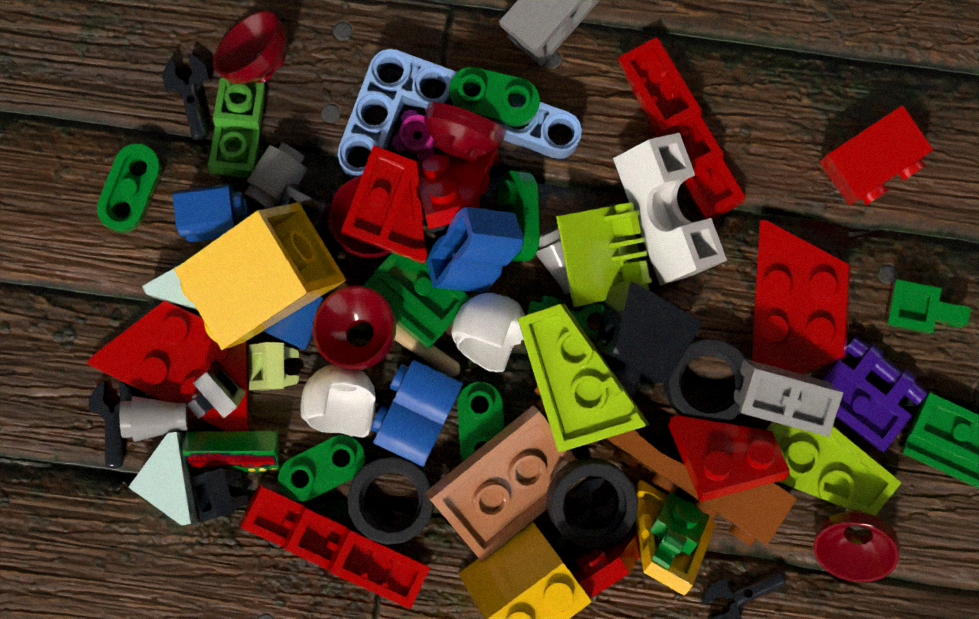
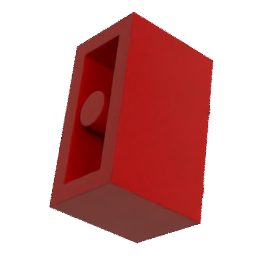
M902 105L827 154L819 163L848 206L859 199L865 205H868L889 191L884 183L898 174L902 181L924 168L926 165L921 158L932 152L933 148Z

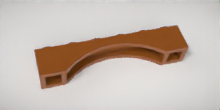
M537 386L533 392L534 394L540 397L536 405L545 411L540 391ZM636 430L604 439L617 448L613 454L615 458L634 470L637 469L639 464L643 465L655 473L651 481L668 493L672 492L675 494L678 489L693 498L692 504L703 513L710 515L709 520L713 521L716 515L732 524L728 532L750 547L755 540L761 544L768 545L797 500L796 497L775 483H770L700 502L685 465L658 451L642 438Z

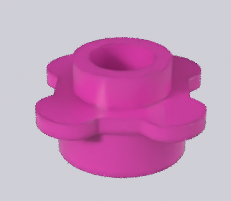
M407 110L401 115L402 123L399 133L392 138V145L396 151L411 152L416 154L417 158L422 161L434 155V140L425 125V116L418 115L415 110ZM418 131L421 132L422 137L415 139L413 134Z

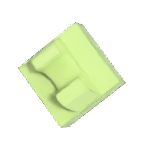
M279 342L248 345V390L284 389L285 386L297 384L299 376L284 373V360L299 358L298 350L286 347L284 343Z

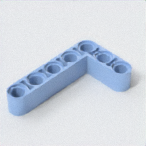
M387 49L376 54L369 65L338 149V159L346 175L353 179L362 176L365 166L356 168L348 164V156L355 148L362 147L371 151L373 145L387 150L404 104L425 112L429 102L452 105L449 97V85L457 72L398 50ZM397 65L403 70L401 79L395 83H385L379 78V73L385 66ZM438 80L445 85L446 90L439 98L431 99L421 93L422 86L427 81ZM468 83L463 88V92L467 96L478 95L481 91L480 86L476 83ZM517 93L512 94L508 98L509 104L515 108L522 107L526 102L524 96ZM542 102L539 104L537 115L524 129L517 130L508 125L496 123L506 130L503 140L557 159L569 157L575 152L582 132L580 122L573 114ZM380 106L386 109L388 115L383 123L374 126L367 124L363 120L366 110L370 107ZM557 125L565 126L571 131L573 139L568 144L556 145L548 137L549 129Z

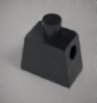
M629 281L609 288L595 347L608 366L615 369V376L633 400L639 384L649 386L664 383L671 377L702 322L639 284Z

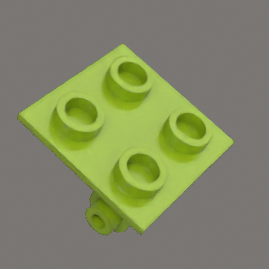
M633 202L556 216L573 307L605 301L610 287L633 281L649 290L648 283L652 282V278H649L646 260L641 261L640 257L647 255V251L639 252L638 243L645 242L644 237L636 238V234L641 233L638 220L640 213L639 210L634 211Z

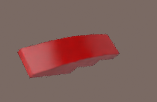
M658 37L618 57L622 71L656 137L680 133L695 176L686 179L682 184L703 220L709 218L713 220L743 204L746 197L723 160L724 153L702 119L700 106Z
M261 484L258 485L239 523L242 529L283 547L286 551L327 569L338 577L411 609L430 570V567L386 544L370 540L363 533Z

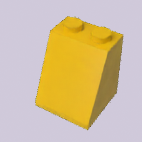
M299 202L257 210L174 269L181 281L182 292L188 300L194 303L205 321L204 326L207 334L218 343L221 350L244 343L346 281Z
M533 521L483 562L478 558L458 573L484 619H570L592 602Z

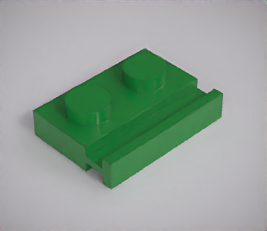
M392 253L374 272L371 278L362 285V287L376 291L389 303L395 315L396 324L427 351L452 325L460 307L471 299L463 291L433 288L427 259L424 264H421L395 253Z
M927 393L919 406L907 433L909 435L899 453L979 489V415L937 395Z

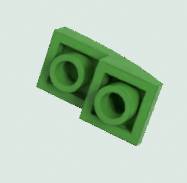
M220 78L213 115L215 129L208 163L210 174L249 178L256 167L263 119L265 82L233 84L225 78Z

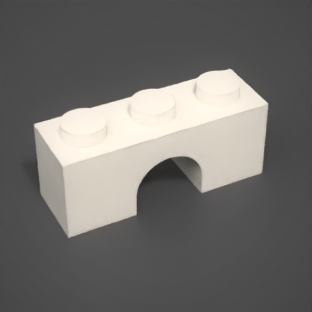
M680 133L649 139L613 158L629 203L633 202L634 211L639 210L638 220L641 235L644 237V244L660 286L693 276L727 261L712 218L693 223L687 220L679 209L677 202L678 189L683 181L695 176Z

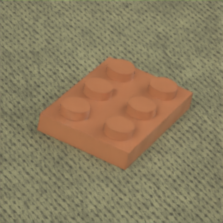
M533 405L425 493L483 562L547 510V491L553 477L567 463L577 459L570 450L558 453L550 424ZM581 478V479H579L577 482H575V483L570 487L569 491H570L571 489H573L577 484H579V483H580L582 480H584L585 478Z

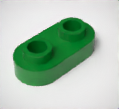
M467 67L458 71L451 79L449 85V97L453 106L473 112L496 123L514 127L524 126L535 118L539 110L540 97L536 87L528 80L477 67ZM468 83H476L480 86L481 91L477 96L469 97L463 92L464 86ZM518 93L524 96L526 102L522 107L515 108L509 104L508 98L512 94Z
M130 144L122 148L115 157L97 203V214L100 221L115 232H131L138 228L145 218L162 174L161 160L151 148L143 144ZM137 162H145L147 165V170L142 176L133 175L132 169ZM122 203H128L130 205L129 215L125 218H118L116 215L117 207Z
M510 170L504 173L501 180L497 183L495 199L498 204V211L515 213L519 228L523 233L522 248L512 261H529L535 256L539 246L537 182L528 171Z
M475 382L466 386L459 394L457 400L460 452L463 461L474 453L477 443L481 441L488 442L504 429L503 403L497 389L484 382ZM477 396L485 397L489 403L487 411L482 414L475 413L471 408V401Z
M345 435L334 436L287 460L280 468L278 474L280 490L287 498L293 501L304 502L311 500L353 479L361 468L365 466V450L361 443L353 437ZM340 449H344L350 454V462L345 467L337 466L333 459L335 452ZM298 470H304L309 476V482L303 488H299L293 483V475Z

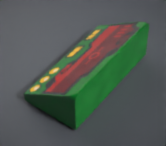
M278 431L186 432L182 452L189 473H205L223 468V470H238L240 472L280 471Z

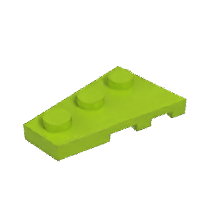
M559 304L517 318L558 453L650 425L565 304Z
M772 421L764 428V430L773 432L790 470L787 479L778 481L781 484L848 510H861L874 516L901 484L897 478L835 427H832L829 437Z

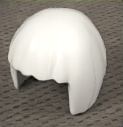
M495 293L476 295L460 307L453 320L452 338L459 351L473 363H477L488 371L503 372L514 345L521 344V340H524L517 318L525 316V313L518 302L507 296Z
M335 365L325 366L316 371L303 388L300 403L301 417L307 421L309 426L320 432L340 433L351 437H365L371 431L375 415L376 395L374 385L362 370L344 369Z

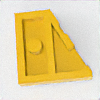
M639 480L635 486L638 498L635 524L643 572L685 596L694 584L716 522L708 520L698 545L690 555L683 551L679 554L676 553L671 566L668 569L652 560V556L661 538L649 530L668 495Z

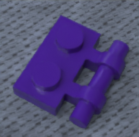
M855 335L847 343V352L858 359L853 368L851 369L839 360L831 365L821 380L832 383L843 392L836 418L880 452H885L912 416L898 405L899 401L905 395L918 405L925 398L928 391L915 381L917 376L908 369L900 370L883 357L884 351L874 343L866 344ZM871 370L890 384L885 393H882L865 380Z

